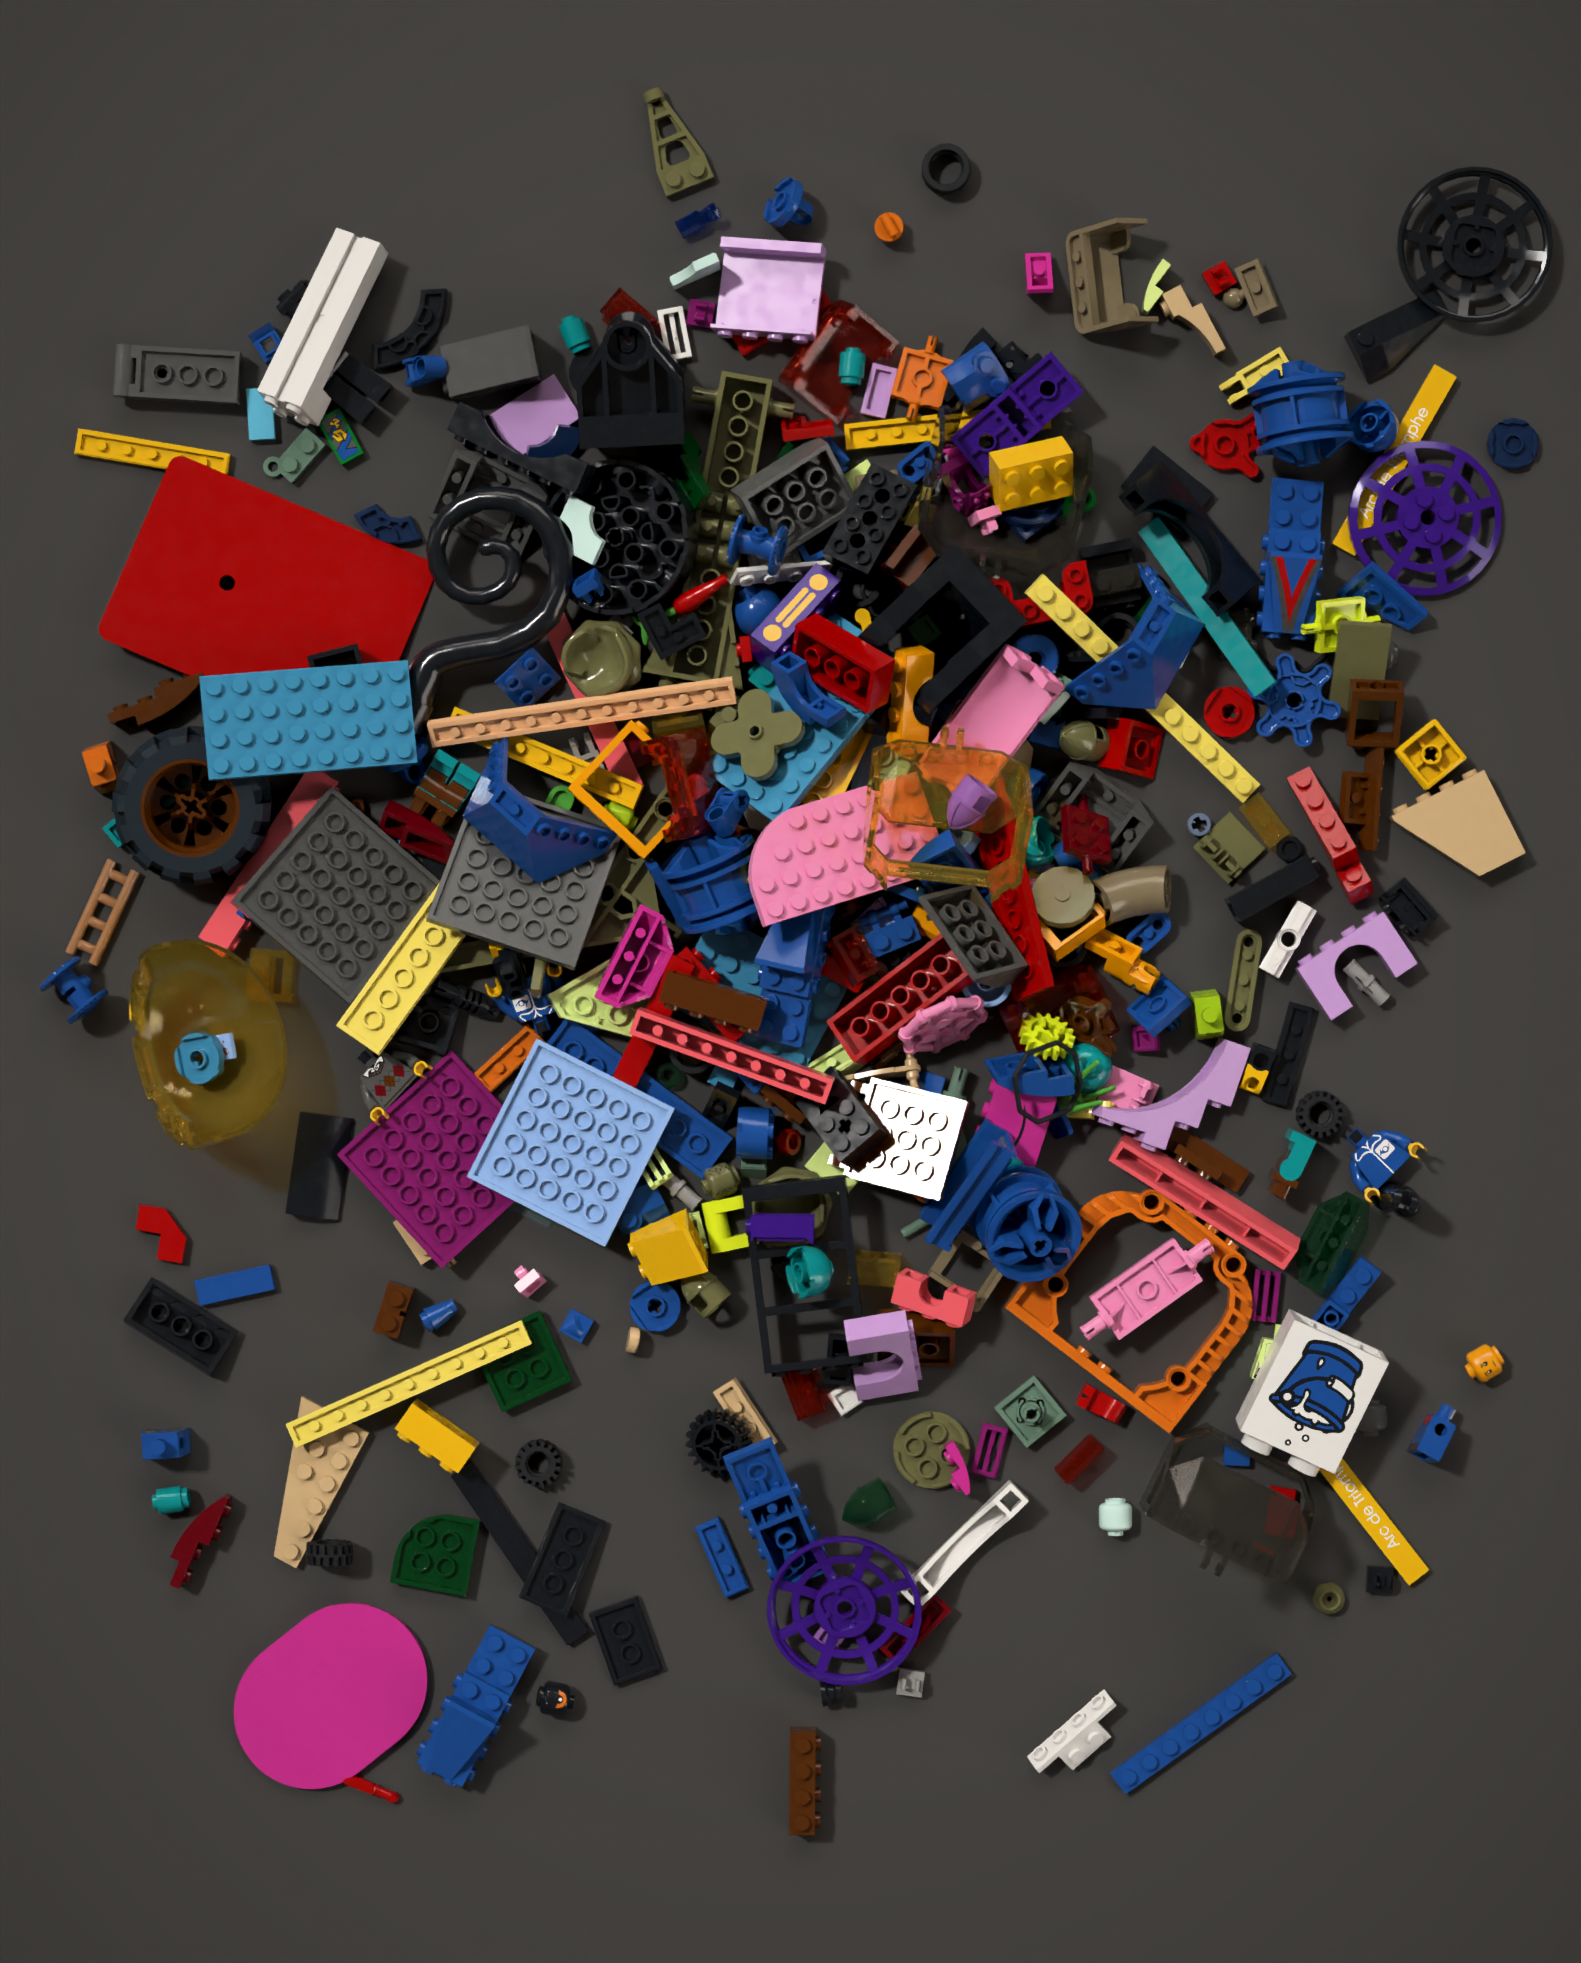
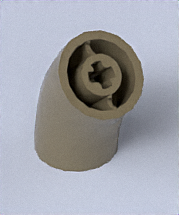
M1169 865L1129 868L1091 880L1094 885L1095 904L1099 903L1106 912V926L1127 918L1147 914L1168 913L1170 910L1172 884Z

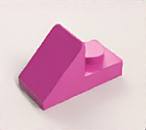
M1051 252L1025 253L1026 294L1053 293Z

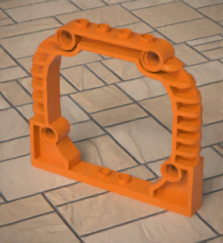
M1147 1188L1140 1193L1132 1191L1108 1192L1093 1198L1077 1212L1082 1224V1237L1079 1248L1068 1265L1047 1279L1036 1282H1022L1006 1303L1005 1308L1170 1434L1207 1386L1206 1383L1242 1338L1249 1325L1253 1302L1251 1289L1244 1275L1247 1263L1245 1258L1237 1252L1238 1245L1229 1238H1226L1225 1241L1216 1236L1219 1232L1216 1228L1207 1222L1203 1226L1196 1220L1198 1216L1185 1208L1182 1210L1175 1204L1176 1202L1155 1189ZM1150 1194L1155 1195L1158 1199L1157 1205L1152 1209H1148L1144 1205L1145 1197ZM1130 1212L1145 1222L1155 1223L1163 1220L1195 1246L1206 1238L1211 1243L1210 1246H1213L1215 1250L1214 1253L1208 1255L1212 1258L1211 1267L1213 1273L1228 1289L1227 1307L1220 1321L1186 1365H1171L1166 1369L1164 1379L1151 1383H1140L1134 1391H1131L1110 1374L1112 1369L1102 1361H1099L1098 1364L1090 1359L1092 1354L1081 1345L1075 1348L1053 1331L1059 1324L1057 1298L1063 1296L1068 1290L1069 1283L1065 1276L1066 1271L1099 1228L1111 1218ZM1235 1257L1239 1260V1267L1235 1271H1229L1226 1268V1262L1229 1258ZM1058 1277L1062 1280V1286L1059 1290L1052 1291L1049 1289L1048 1282L1051 1278ZM1181 1371L1185 1376L1184 1381L1178 1385L1171 1382L1172 1374Z

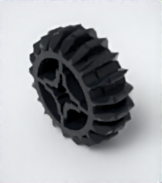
M719 1407L715 1408L713 1413L710 1409L704 1411V1416L699 1414L695 1417L696 1422L690 1423L689 1427L691 1430L686 1433V1437L690 1440L686 1442L685 1446L692 1448L688 1456L696 1457V1460L693 1462L694 1465L699 1463L703 1465L701 1472L710 1469L711 1476H715L719 1472L720 1477H725L728 1469L723 1456L729 1454L728 1450L734 1446H738L739 1450L754 1442L755 1438L748 1436L752 1432V1428H744L747 1419L737 1420L739 1412L730 1416L729 1408H726L723 1413ZM713 1424L711 1436L702 1439L704 1428ZM717 1438L720 1439L719 1444L717 1443V1441H715Z

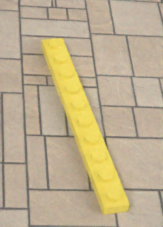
M520 1320L288 1422L286 1427L297 1448L532 1344V1341L523 1321Z

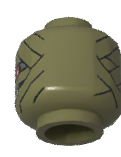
M725 1162L704 1171V1180L700 1181L705 1195L710 1194L715 1200H720L736 1193L738 1185L741 1184L735 1167L733 1165L729 1166Z

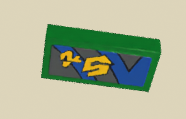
M340 408L323 416L319 425L341 466L364 454Z

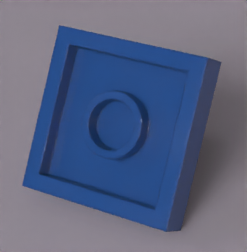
M1163 975L1158 980L1155 988L1151 989L1149 996L1143 993L1126 1008V1011L1154 1038L1164 1028L1168 1031H1175L1176 1028L1171 1022L1173 1021L1179 1027L1181 1019L1178 1016L1192 1003Z

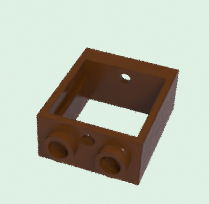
M1350 679L1345 728L1347 746L1357 749L1381 747L1384 750L1399 747L1405 693L1402 681ZM1358 700L1395 701L1392 732L1355 731Z

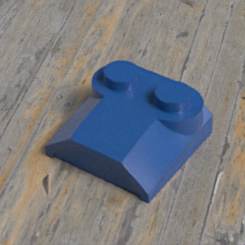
M983 341L941 370V373L946 377L963 406L965 413H968L992 397H998L1010 385L1009 379L997 357Z
M650 1168L646 1169L653 1182H655ZM641 1175L617 1223L623 1236L671 1215L658 1187L652 1190L643 1175Z

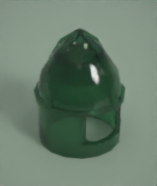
M880 1477L861 1487H857V1490L850 1495L843 1508L842 1520L851 1525L867 1526L879 1523L880 1520L898 1510L890 1492Z

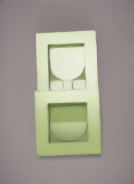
M1164 259L1157 266L1146 289L1142 306V313L1145 316L1163 294V291L1156 285L1171 266Z

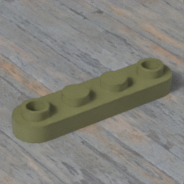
M1252 929L1241 931L1235 941L1224 1012V1023L1232 1031L1246 1029L1251 1019L1262 947L1260 934ZM1246 937H1250L1253 940L1251 947L1244 945ZM1235 1013L1241 1016L1239 1023L1232 1021V1016Z

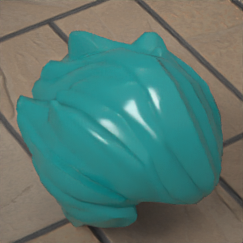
M1042 816L1018 820L1016 822L1026 866L1037 868L1052 863L1054 854L1051 843L1054 842V836L1050 830L1049 821Z

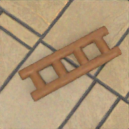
M107 858L65 951L75 956L77 949H80L91 955L89 963L95 966L99 965L140 875V872L133 869L130 870L128 876L114 870L117 862ZM109 879L123 885L117 899L103 893ZM99 902L113 908L107 922L93 916ZM88 925L102 931L96 946L82 940Z

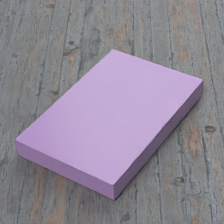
M554 374L490 414L503 438L524 455H526L528 445H538L546 441L554 433L557 424L571 426L578 421L577 409Z

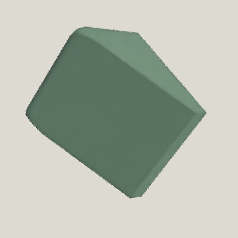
M741 1158V1177L766 1178L767 1159Z

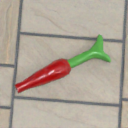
M722 574L714 580L703 583L677 596L672 606L664 610L668 619L677 614L686 615L692 612L721 587L730 582L728 576ZM633 615V621L641 627L643 644L647 646L649 637L638 616Z

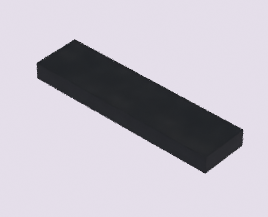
M1289 1001L1276 1047L1277 1054L1270 1068L1262 1101L1284 1107L1288 1106L1315 1008Z

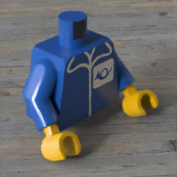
M547 962V971L545 972L542 996L540 998L531 997L532 976L527 977L529 989L524 990L525 996L510 1000L508 995L504 996L497 978L494 979L497 984L495 988H489L487 983L485 984L488 995L493 997L502 1012L512 1020H519L521 1023L532 1020L536 1034L551 1030L546 1015L556 1011L547 995L565 985L562 966L558 965V967L552 968L549 962Z
M1356 1127L1346 1137L1356 1147L1349 1155L1351 1159L1349 1169L1352 1182L1365 1195V1199L1370 1206H1374L1370 1200L1372 1196L1377 1195L1382 1200L1378 1189L1410 1156L1419 1161L1421 1158L1416 1155V1151L1422 1148L1427 1152V1148L1421 1143L1414 1142L1400 1132L1386 1129L1380 1132L1373 1131L1366 1137Z

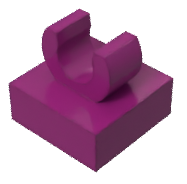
M690 299L686 326L712 330L710 323L713 324L716 303Z

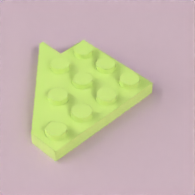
M610 959L547 995L559 1018L630 1038L632 1035L629 1032L637 1009L640 1007L646 1009L651 998L649 997L620 1008H615L595 998L594 995Z

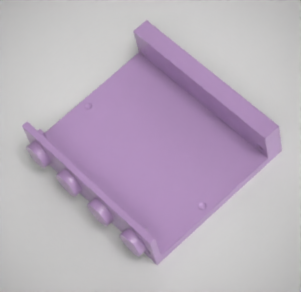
M721 236L720 247L724 251L716 324L710 323V328L715 334L722 338L742 335V338L747 340L767 337V340L773 342L793 339V342L799 344H807L808 340L816 341L827 252L823 244Z

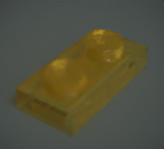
M1259 792L1238 807V810L1268 849L1290 834Z

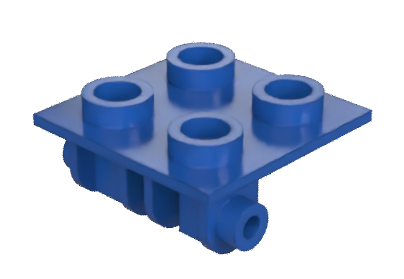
M531 647L494 682L518 707L534 705L561 677Z

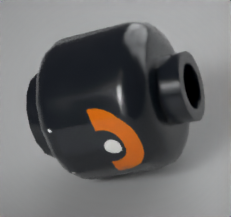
M547 1681L544 1686H539L536 1706H539L542 1714L563 1717L567 1709L572 1710L575 1695L570 1694L569 1685Z

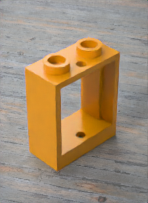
M1099 903L1094 904L1093 911L1088 916L1091 921L1062 942L1044 922L1039 920L1046 950L1056 962L1106 927V912Z

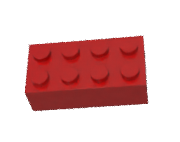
M817 613L795 625L792 653L807 661L810 676L815 683L867 714L888 703L895 664L894 658Z

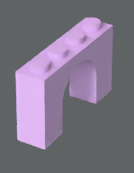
M1376 911L1371 912L1362 918L1364 923L1359 927L1355 928L1354 925L1348 927L1341 932L1342 938L1336 942L1330 939L1319 947L1321 952L1315 956L1309 953L1297 961L1299 966L1295 968L1296 972L1328 1020H1333L1353 1007L1335 977L1337 958L1348 947L1363 945L1374 950L1393 978H1397L1418 964L1384 912L1378 914Z
M905 1310L843 1320L849 1356L882 1351L894 1353L884 1360L864 1363V1366L852 1368L858 1401L919 1391L917 1380H922L917 1345L912 1319L907 1320Z

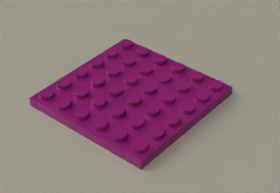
M452 1050L432 1070L430 1069L424 1075L427 1077L426 1079L420 1078L385 1110L389 1115L388 1120L384 1115L378 1118L380 1126L376 1125L373 1121L337 1154L441 1269L515 1202L467 1177L502 1105Z

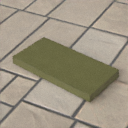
M1339 621L1329 701H1335L1340 705V718L1347 717L1350 679L1385 680L1392 624ZM1358 700L1356 719L1379 720L1381 701Z

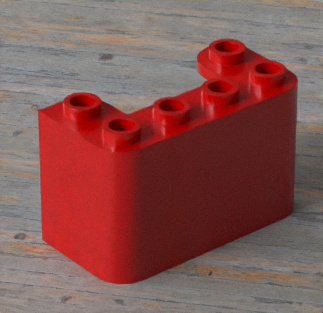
M1086 560L1068 564L1062 573L1063 582H1060L1059 585L1060 590L1087 615L1093 605V596ZM1003 578L989 579L1027 619L1018 631L1056 624L1030 598L1014 601L1012 589L1007 580Z

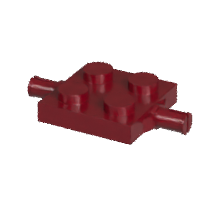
M1080 795L1077 797L1078 807L1070 804H1065L1061 807L1063 852L1081 860L1082 874L1090 876L1093 875L1092 863L1106 866L1112 861L1109 819L1106 816L1090 811L1088 808V796Z

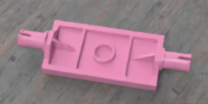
M1171 1238L1090 1295L1089 1299L1098 1310V1315L1079 1327L1081 1332L1084 1333L1083 1335L1090 1341L1091 1338L1105 1328H1108L1120 1340L1198 1285L1203 1280L1196 1270L1197 1263L1215 1252L1213 1246H1210L1211 1243L1205 1238L1189 1251H1183L1176 1240Z

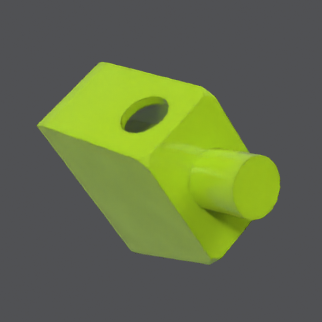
M1210 989L1190 992L1196 1040L1222 1037L1224 1025L1220 996L1217 990Z

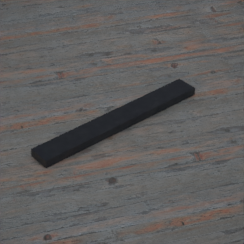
M472 1461L463 1467L459 1473L456 1472L451 1475V1478L525 1583L536 1552ZM572 1605L567 1617L541 1607L567 1646L589 1631Z

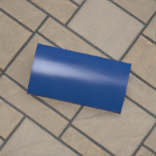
M950 829L923 846L907 864L911 872L930 894L972 883L981 896L989 893L984 871Z

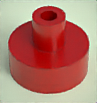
M785 1128L779 1135L775 1136L774 1143L778 1145L781 1153L795 1155L801 1146V1135L798 1130Z

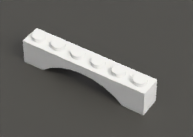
M1010 1479L912 1575L920 1593L922 1606L976 1549L1029 1502L1028 1497ZM911 1588L901 1590L900 1592L914 1605Z

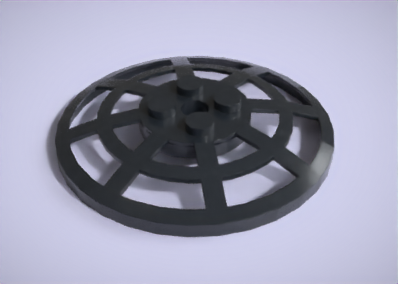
M1472 166L1458 168L1443 173L1428 182L1408 204L1401 218L1397 235L1398 262L1403 277L1411 291L1432 311L1460 322L1478 323L1492 321L1507 316L1519 309L1541 286L1549 270L1552 258L1553 238L1551 225L1540 200L1529 187L1517 178L1503 171L1488 167ZM1480 177L1477 192L1458 194L1447 200L1438 187L1445 182L1457 178ZM1490 179L1498 180L1512 187L1525 198L1526 202L1516 210H1513L1504 201L1488 195ZM1430 193L1437 207L1426 219L1421 232L1408 230V221L1414 209ZM1475 201L1473 215L1458 218L1451 208L1452 205L1460 202ZM1485 203L1497 207L1506 214V217L1497 224L1484 217ZM1532 210H1534L1542 229L1543 251L1527 250L1526 232L1520 219ZM1442 213L1450 227L1443 237L1430 235L1429 231L1433 222ZM1514 225L1518 235L1519 249L1505 247L1502 232ZM1404 240L1419 243L1420 260L1426 274L1415 282L1406 264ZM1476 240L1480 245L1479 252L1470 253L1466 248L1467 241ZM1427 245L1441 247L1444 262L1432 269L1428 259ZM1502 258L1517 259L1513 271L1506 280H1503L1495 268ZM1525 260L1541 262L1533 283L1518 298L1509 286L1520 275ZM1450 269L1457 275L1462 276L1460 291L1449 287L1439 277ZM1486 275L1495 286V288L1484 292L1471 293L1473 278H1480ZM1433 282L1444 293L1459 299L1458 312L1454 313L1436 305L1420 290ZM1501 294L1509 303V306L1490 314L1468 315L1469 301L1485 300Z

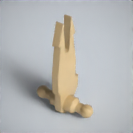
M905 1052V1066L877 1069L850 1074L844 1077L849 1084H851L852 1080L859 1082L870 1081L871 1077L877 1079L907 1077V1080L910 1081V1087L920 1089L917 1080L919 1079L921 1066L918 1065L914 1054Z

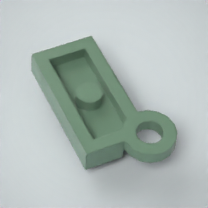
M305 428L280 458L268 457L263 463V470L270 477H278L282 474L293 484L327 445L309 429ZM272 462L278 464V469L274 472L269 470V464Z

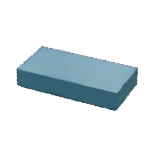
M258 388L246 389L249 440H276L273 408L263 402L264 398L257 391Z

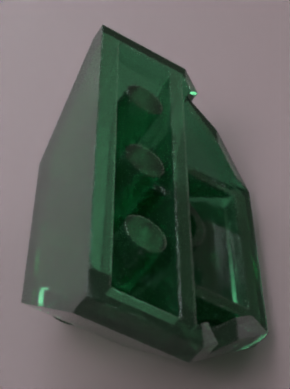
M1346 1191L1317 1206L1301 1237L1298 1251L1295 1254L1300 1284L1323 1295L1345 1276L1368 1231V1202Z

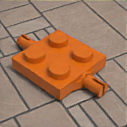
M928 336L925 350H915L907 347L903 349L890 398L909 404L905 417L909 421L912 411L914 412L911 421H916L919 407H927L938 411L941 409L948 383L941 370L954 362V360L941 357L935 353L939 341L937 337H934L931 346L933 336Z

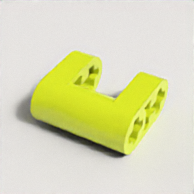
M742 1194L701 1203L711 1254L749 1247L748 1235L746 1233L731 1236L726 1213L744 1208Z

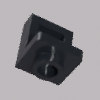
M918 940L882 955L888 971L891 972L922 948V943Z

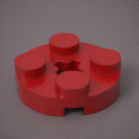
M1238 687L1219 688L1212 692L1204 703L1203 719L1209 730L1220 737L1234 738L1245 733L1251 727L1255 718L1254 705L1250 695ZM1232 705L1234 707L1233 712L1236 714L1235 717L1224 718L1222 708L1224 706L1228 708Z

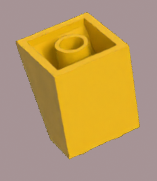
M687 1209L630 1233V1243L627 1244L633 1258L637 1256L640 1265H638L640 1273L644 1279L648 1278L651 1286L708 1272V1252Z

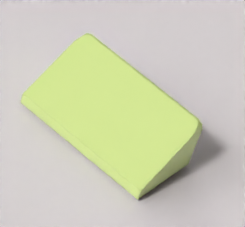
M841 1044L807 1065V1067L823 1073L828 1067L833 1066L843 1076L853 1074L863 1067L861 1064L853 1063Z

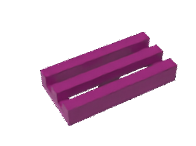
M1255 1269L1251 1321L1276 1323L1281 1279L1280 1271ZM1260 1275H1265L1261 1315L1259 1316L1256 1315ZM1270 1276H1274L1271 1314L1268 1317L1266 1313Z
M983 1422L971 1473L996 1479L1008 1428ZM989 1429L992 1431L981 1470L977 1469L986 1432ZM1000 1432L1001 1437L992 1472H989L987 1468L996 1433Z

